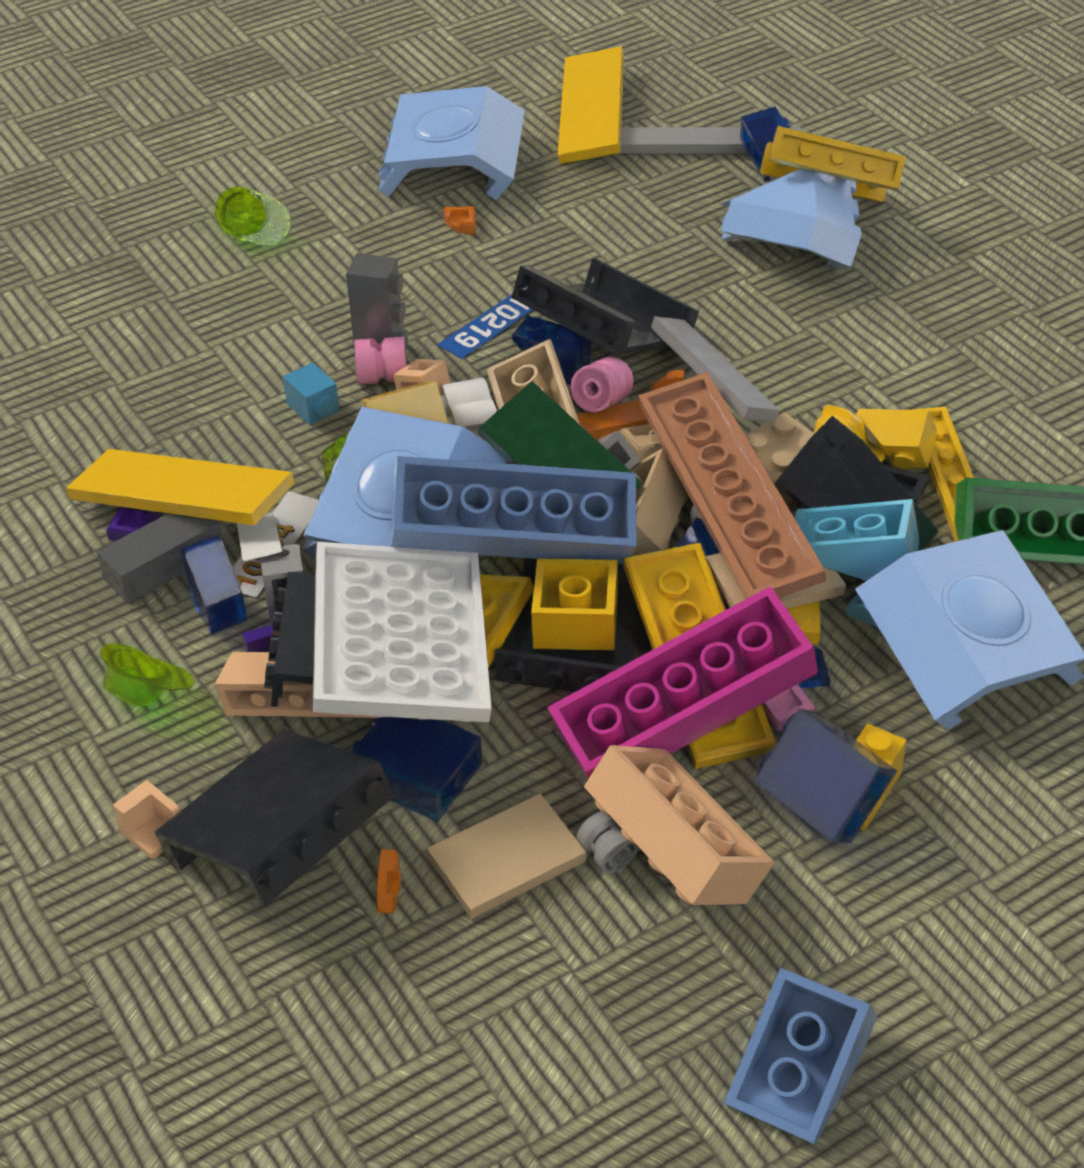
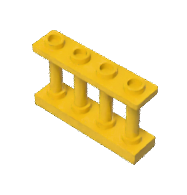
M778 126L773 143L769 142L766 145L760 173L780 178L802 168L856 182V191L852 196L882 203L885 200L887 189L893 191L899 189L906 156Z

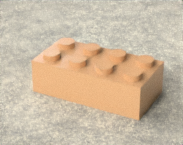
M610 745L584 785V788L595 798V805L598 809L610 815L622 828V835L628 841L638 845L648 856V862L651 867L657 872L664 874L676 887L677 895L690 905L747 904L775 863L666 749Z

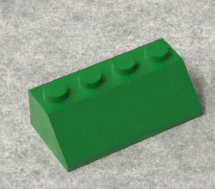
M970 477L956 484L954 523L958 541L1003 530L1021 558L1025 561L1084 565V486Z

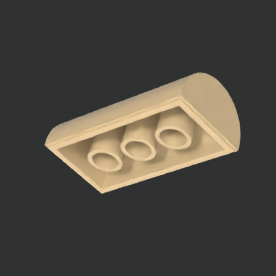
M550 339L486 369L498 410L527 384L533 381L580 424L554 345Z

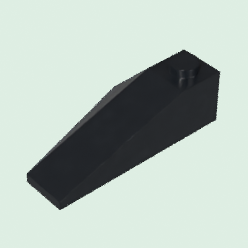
M833 415L807 441L774 484L804 509L912 499L865 442ZM913 501L920 539L918 551H920L930 543L939 530Z

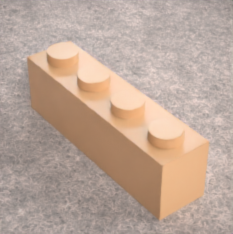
M232 652L215 682V687L226 716L380 718L368 715L313 712V684L283 681L282 698L279 697L277 707H272V689L264 688L267 663L275 664V662H268L269 652Z

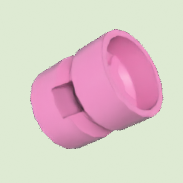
M404 337L384 338L382 343H377L374 338L357 339L354 341L358 385L378 384L380 378H384L388 383H395L393 374L406 366Z
M602 358L582 367L574 374L571 380L572 397L577 405L586 411H602L629 396L634 382L632 371L627 363L620 358Z

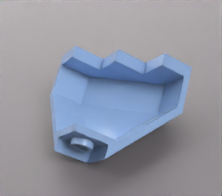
M800 168L721 203V205L728 207L722 222L721 231L724 233L721 239L731 241L744 237L801 249L828 259L826 266L833 269L849 268L852 265L862 236L861 228L856 226L854 222L859 217L858 200L852 198V194L856 191V182Z

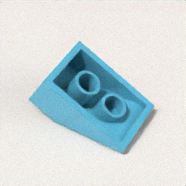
M913 499L797 509L794 519L822 566L867 581L905 554L918 551L920 539Z

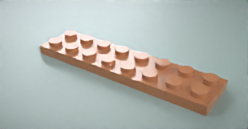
M708 372L638 395L640 408L662 448H664L669 461L745 599L769 586L780 598L826 582L824 567Z

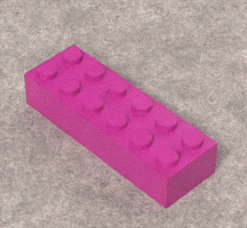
M769 586L547 708L558 734L586 781H588L610 745L666 749L672 754L817 674L818 669L814 647L774 590Z

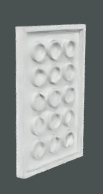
M317 542L313 712L333 715L350 714L375 717L417 718L422 720L489 722L491 697L478 553Z

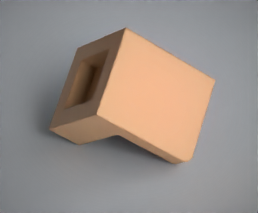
M146 780L112 806L119 832L149 858L155 859L164 852L155 831L179 813L181 809Z

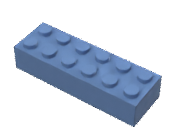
M397 456L393 476L391 547L473 552L486 556L532 559L617 560V564H623L624 558L632 557L637 546L636 473Z

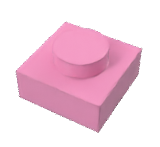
M798 684L762 703L767 719L777 732L814 718L815 706Z

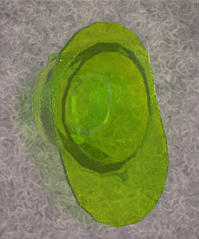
M235 186L221 193L215 204V216L220 227L227 234L240 240L257 245L271 246L281 242L291 228V217L286 206L280 200L264 193Z
M110 643L103 645L100 650L101 659L106 664L103 688L110 694L133 706H147L154 703L164 690H186L193 687L195 683L193 676L185 669L151 657L134 647Z

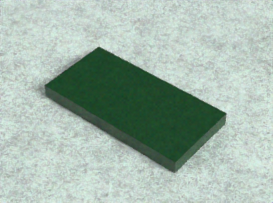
M533 381L527 384L478 429V434L510 464L632 473ZM636 476L637 492L641 488L643 482Z

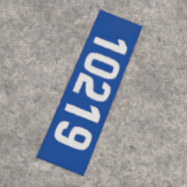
M511 294L437 345L462 359L527 315L532 309L512 299Z

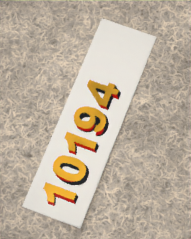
M287 492L273 511L281 546L296 543L310 522L317 507L318 499ZM241 555L218 587L256 598L264 588L261 557L243 561Z

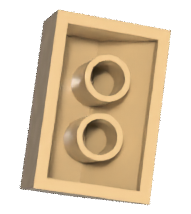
M664 448L644 458L630 469L643 482L641 488L636 492L637 546L632 556L669 549L670 544L668 542L673 530L679 523L678 516L682 506L689 497Z

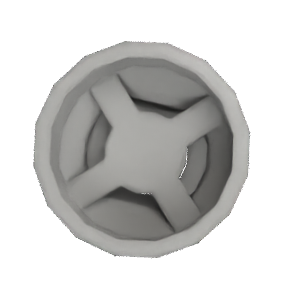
M602 811L589 817L581 825L577 833V841L585 851L594 854L595 863L606 874L620 871L637 854L638 845L628 841L622 835L620 826L616 821Z

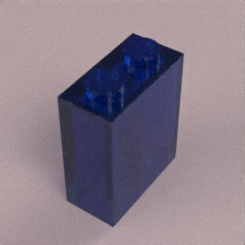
M799 708L797 713L790 716L785 722L782 729L783 735L776 747L769 751L760 763L761 771L754 782L832 842L851 843L898 770L820 713Z
M384 716L375 718L369 731L360 741L354 742L349 750L350 752L380 761L395 795L390 801L436 822H439L483 764L481 736L438 719L418 721L408 720V718Z

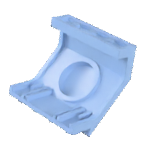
M488 86L401 94L396 113L391 121L393 127L387 137L388 147L382 157L384 164L378 174L381 178L378 191L389 197L406 174L414 169L468 165L489 176L486 194L497 200L514 180L525 110Z
M361 407L353 427L347 435L339 458L333 466L326 487L320 495L312 518L304 531L303 536L307 539L302 552L312 558H316L317 542L391 547L393 476L397 456L506 464L507 460L488 442L462 426Z
M1003 530L905 554L855 589L934 720L948 730L962 722L958 714L960 711L992 691L1049 674H1058L1070 686L1084 678V675L1077 666L1084 660L1083 649Z

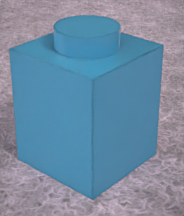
M313 362L283 376L287 405L309 425L339 411L336 383Z

